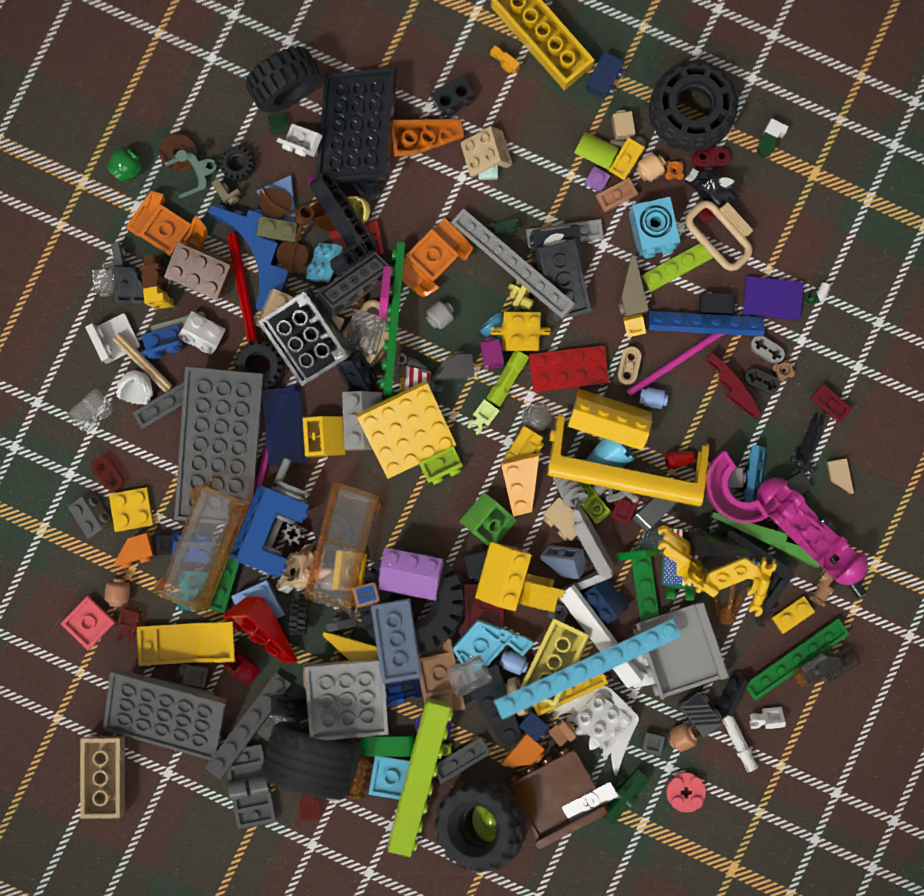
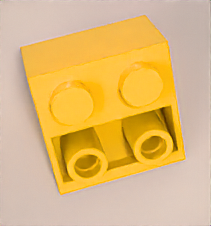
M319 416L303 418L304 446L307 458L346 455L343 417Z

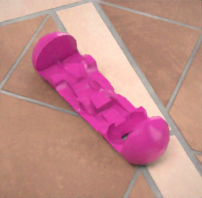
M773 477L765 480L759 486L756 500L760 502L769 518H772L775 523L777 522L778 526L833 577L837 583L851 585L863 579L868 569L866 555L854 551L843 536H838L826 524L820 522L817 515L805 503V498L795 490L788 488V481L786 479ZM834 554L840 558L835 564L829 560Z

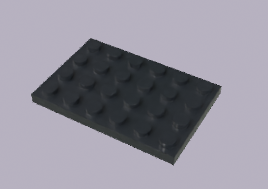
M395 68L325 74L320 126L322 138L318 148L316 177L323 172H329L337 183L388 179L397 70Z

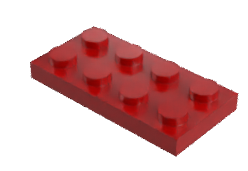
M604 345L528 355L533 393L609 384Z

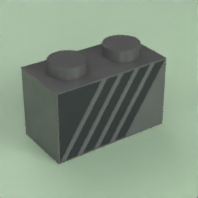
M695 691L680 702L678 706L699 734L705 738L722 725V722L719 720L722 717L715 708L713 710L708 705L710 701L703 692L700 694Z

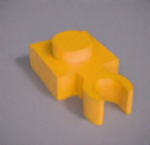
M497 46L491 49L490 55L500 61L501 67L506 72H512L514 75L518 72L520 63L508 53L502 52Z

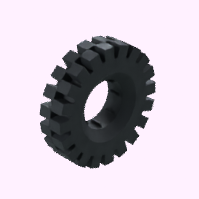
M400 549V551L442 559L432 552L431 554L424 549ZM380 559L372 564L373 568L370 572L367 570L363 577V585L369 583L376 584L379 602L374 605L392 602L394 600L393 594L395 593L378 589L382 562ZM444 560L436 601L432 600V605L429 604L431 609L427 616L421 617L422 620L414 622L418 654L421 655L430 653L435 648H440L446 640L451 639L463 618L462 613L465 600L462 585L453 568ZM371 605L358 607L363 626L376 641Z

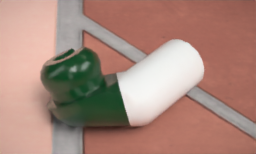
M822 282L817 292H808L805 295L806 302L811 305L823 302L831 286Z

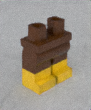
M155 254L144 255V265L139 267L140 272H142L145 304L156 310L174 307V300L167 294L169 280L164 277L167 268L163 267L162 259L157 258Z

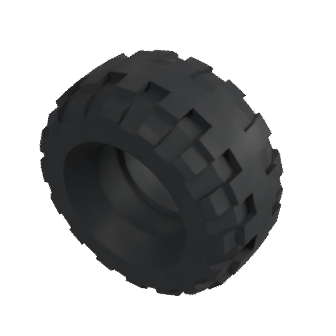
M686 61L684 64H677L671 67L658 79L649 101V119L651 125L656 130L657 136L661 140L666 141L668 146L674 149H682L683 152L704 151L717 145L731 130L738 113L739 103L738 95H736L734 90L735 86L725 76V72L720 68L712 67L707 62L696 63L695 61ZM690 90L704 94L711 104L709 116L703 120H690L684 117L676 105L678 96Z
M475 778L458 784L444 795V799L439 803L436 810L435 830L438 831V837L436 838L439 846L442 845L446 857L449 860H454L456 865L463 870L469 869L472 873H483L501 868L520 852L523 841L526 839L527 830L525 823L527 822V817L521 808L522 802L518 796L515 797L512 794V789L507 785H502L497 780L491 778ZM475 806L487 809L495 819L497 826L496 836L490 842L478 838L470 827L469 816L472 808Z

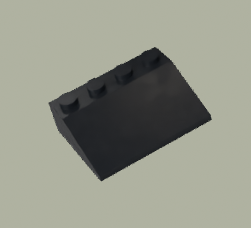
M311 287L258 321L301 386L347 359L354 352Z

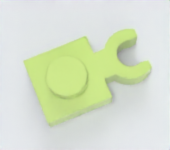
M484 399L473 414L477 419L468 424V429L472 425H477L479 429L476 435H479L482 431L483 423L489 426L500 410Z

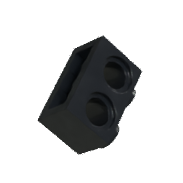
M461 75L430 93V97L443 118L454 115L457 109L462 106L465 108L472 104L474 92L465 77ZM459 90H464L467 94L461 97L456 93ZM444 99H447L451 102L448 106H443L440 104V102Z

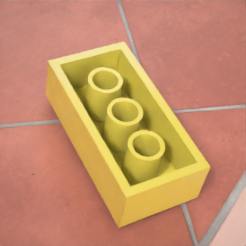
M553 619L520 689L578 663L589 641V635ZM564 691L541 702L557 708Z

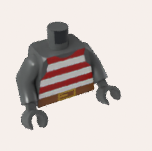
M403 353L395 354L400 357V362L395 361L394 364L404 365L400 366V393L424 381H427L431 391L442 392L443 380L432 381V373L426 365L417 359L406 357Z

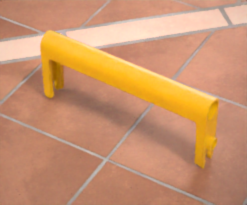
M560 413L558 414L555 429L551 430L549 441H552L548 476L701 506L704 497L706 472L710 464L708 462L709 444H706V446L702 445L701 452H698L694 483L561 456L565 417L561 416L562 414Z

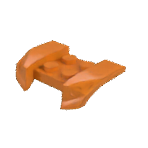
M154 191L149 192L125 227L170 257H172L178 241L185 240L202 248L208 236L207 228L196 215L192 223H188L163 206L165 203L164 194Z
M444 218L405 255L402 281L421 297L431 294L440 288L434 281L458 257L463 261L467 260L473 250V245Z

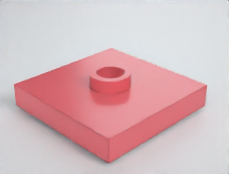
M87 596L63 620L61 625L87 650H90L116 621L90 596Z

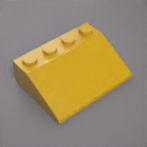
M578 389L568 427L643 450L650 433L652 412Z

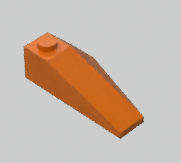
M461 119L393 120L391 154L393 156H413L464 137Z

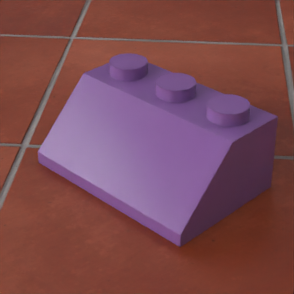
M384 548L378 589L436 601L444 562L439 558Z

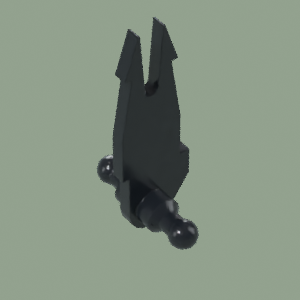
M814 414L799 452L796 453V456L792 455L790 457V461L795 463V466L800 471H809V473H815L816 468L811 466L810 461L818 444L821 425L823 426V414H820L818 421V414Z

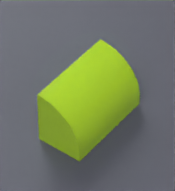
M585 132L574 153L609 169L619 148Z

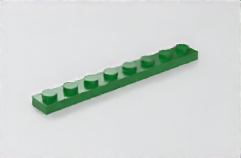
M397 242V247L392 250V260H395V266H391L390 277L393 278V285L390 284L389 296H392L391 303H388L387 307L390 321H386L385 332L389 334L388 340L384 339L383 351H387V356L382 360V369L385 370V377L381 376L380 388H384V395H391L393 386L405 243Z

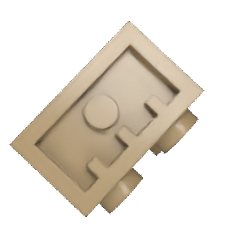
M490 126L461 142L468 171L472 177L495 165L505 168L513 165L503 131Z

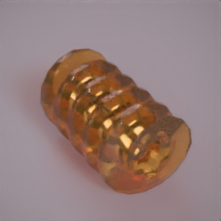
M363 757L358 758L359 761L353 776V783L350 786L349 798H365V794L362 791L367 790V786L363 783L369 782V778L366 776L371 775V771L367 768H372L373 763Z

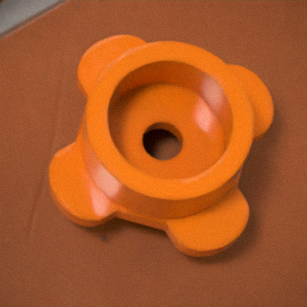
M681 161L666 162L665 168L667 173L665 178L667 180L672 178L681 180L684 177L682 173L684 164Z

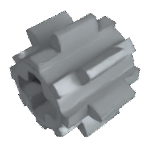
M297 522L294 523L293 527L287 523V530H281V532L285 533V537L282 540H289L290 546H292L294 541L300 545L299 539L306 537L301 533L305 528H298ZM295 528L298 536L291 539L292 536L289 535V531H293Z

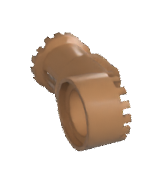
M823 569L818 579V588L809 599L825 607V601L834 590L829 587L833 577Z

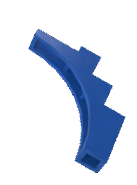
M217 204L216 207L210 205L208 210L210 216L225 222L235 229L246 240L253 252L259 273V295L255 308L261 312L270 290L276 289L284 293L290 277V273L281 264L273 266L279 247L276 240L256 236L258 217L267 216L258 209H255V211L249 210L247 217H245L243 212L235 210L233 213L227 211L228 208Z

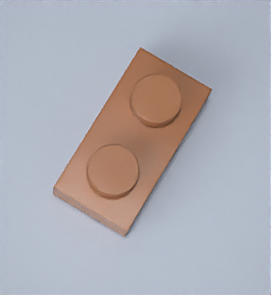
M627 178L597 194L595 197L603 212L606 213L638 196V192L630 178Z

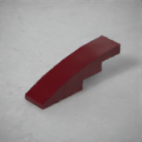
M712 352L705 361L720 372L715 379L730 390L726 397L752 418L758 419L761 414L743 383Z

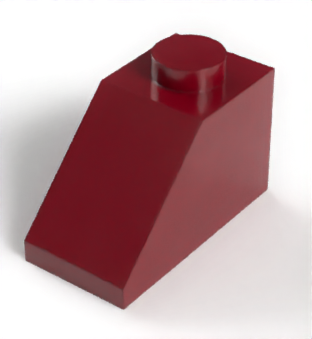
M234 646L235 661L221 663L234 677L250 685L261 669Z

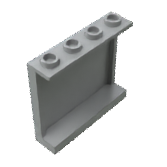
M703 602L635 624L636 628L633 629V632L636 636L673 619L681 635L680 638L641 655L643 659L646 658L648 666H646L649 678L653 677L655 683L652 685L655 696L659 695L661 700L664 697L718 679L728 678Z

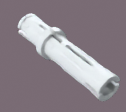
M727 715L721 718L736 747V754L741 758L746 771L751 772L757 769L758 765L751 753L752 749L748 747L734 716Z

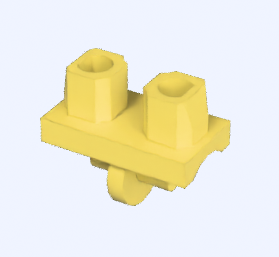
M518 281L516 285L509 284L508 289L512 291L510 298L515 299L513 303L515 310L531 311L534 301L527 298L530 291Z

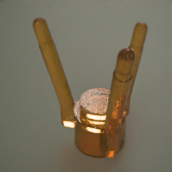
M735 583L731 585L727 608L721 607L720 611L718 594L714 597V617H718V623L733 625V620H736V613L743 591L739 592L732 609Z

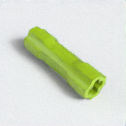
M520 351L513 352L507 366L491 389L486 400L498 407L502 405L515 379L528 361L529 357Z

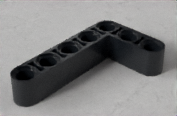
M323 172L310 182L312 192L348 247V249L330 260L332 270L337 274H342L377 251V245L333 175L329 172Z

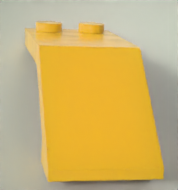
M233 622L137 627L139 666L235 661Z

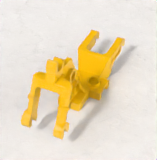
M668 526L659 527L658 534L664 533V540L659 542L658 549L665 547L664 555L677 563V575L683 577L684 584L687 585L691 582L695 585L696 592L700 593L703 590L714 598L721 589L745 579H753V585L747 589L748 596L753 594V601L749 604L748 609L749 612L755 610L756 617L762 614V603L767 596L766 592L770 584V576L777 566L776 560L773 559L771 565H766V558L763 557L760 566H758L748 558L743 557L709 573H705L700 561L690 557V543L672 531Z

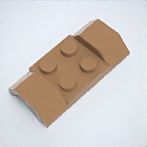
M451 639L446 640L443 646L431 650L430 653L418 654L422 678H419L424 704L426 698H432L450 703L453 711L465 709Z

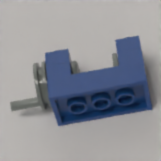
M286 458L283 459L274 480L277 483L276 487L272 486L269 489L258 484L229 554L237 562L280 577V574H283L287 567V563H285L287 559L280 556L282 551L272 547L283 521L294 524V520L302 523V520H305L309 513V505L306 504L308 500L304 498L306 495L310 496V493L283 483L291 462Z

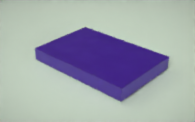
M747 276L745 279L742 315L799 321L801 318L804 282Z

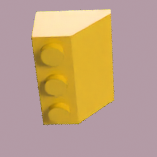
M490 541L475 598L497 607L516 611L531 554L526 550Z

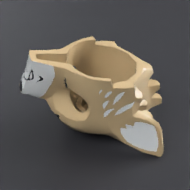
M315 543L304 545L300 552L290 553L285 562L287 563L285 572L281 574L276 585L279 591L288 594L293 588H307L315 580L321 579L332 572V569L324 568L325 563H321L324 557L322 555L319 556L320 553L318 551L312 552L316 546ZM295 568L294 574L291 576L290 570Z

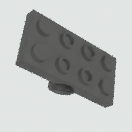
M263 744L247 746L227 772L228 792L233 802L237 829L277 821L270 783L264 780L260 773L265 756Z

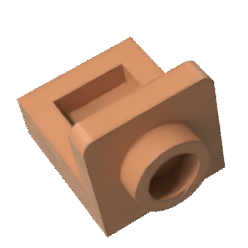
M562 719L549 730V734L559 746H562L568 740L571 742L576 738L574 734L576 729L569 721L565 723Z

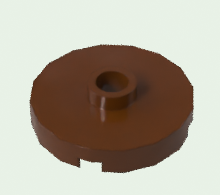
M183 134L167 136L159 147V157L164 166L165 162L173 160L174 151L177 149L184 150L187 154L192 153L197 158L195 143ZM188 160L165 167L174 172H183L192 165Z

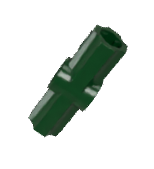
M637 768L628 780L615 790L618 796L607 803L609 811L603 817L613 825L623 812L636 802L638 794L649 783L650 778Z

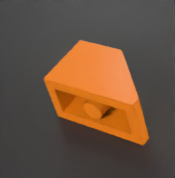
M525 733L501 761V764L504 767L532 765L535 761L538 763L544 756L543 751L545 749Z

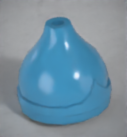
M498 312L479 329L481 334L486 338L494 337L495 340L502 342L501 335H491V331H493L491 328L502 326L504 314Z

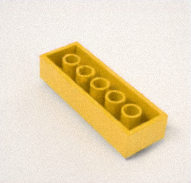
M491 0V8L564 91L593 67L595 61L593 57L543 0Z

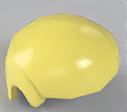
M347 197L363 224L366 223L370 216L369 203L362 197Z

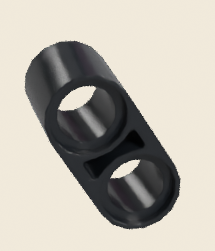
M700 293L698 313L735 315V295Z

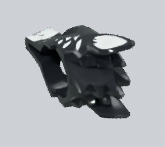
M692 169L685 178V182L697 192L703 201L707 200L716 205H721L722 202L732 204L740 199L736 195L738 190L734 186L738 181L724 176L720 171L707 169L699 172Z

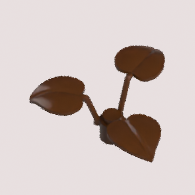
M261 188L259 194L260 207L267 217L279 220L283 213L285 215L296 214L295 220L300 226L294 243L283 242L279 245L276 252L277 259L282 267L289 273H295L306 264L308 259L307 248L304 245H297L304 225H307L310 220H315L316 226L320 230L330 232L336 228L319 202L314 204L312 208L303 205L299 210L295 208L292 211H288L291 207V199L286 192L279 189Z

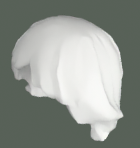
M135 370L127 372L117 384V397L126 402L146 405L153 396L150 378L143 372Z

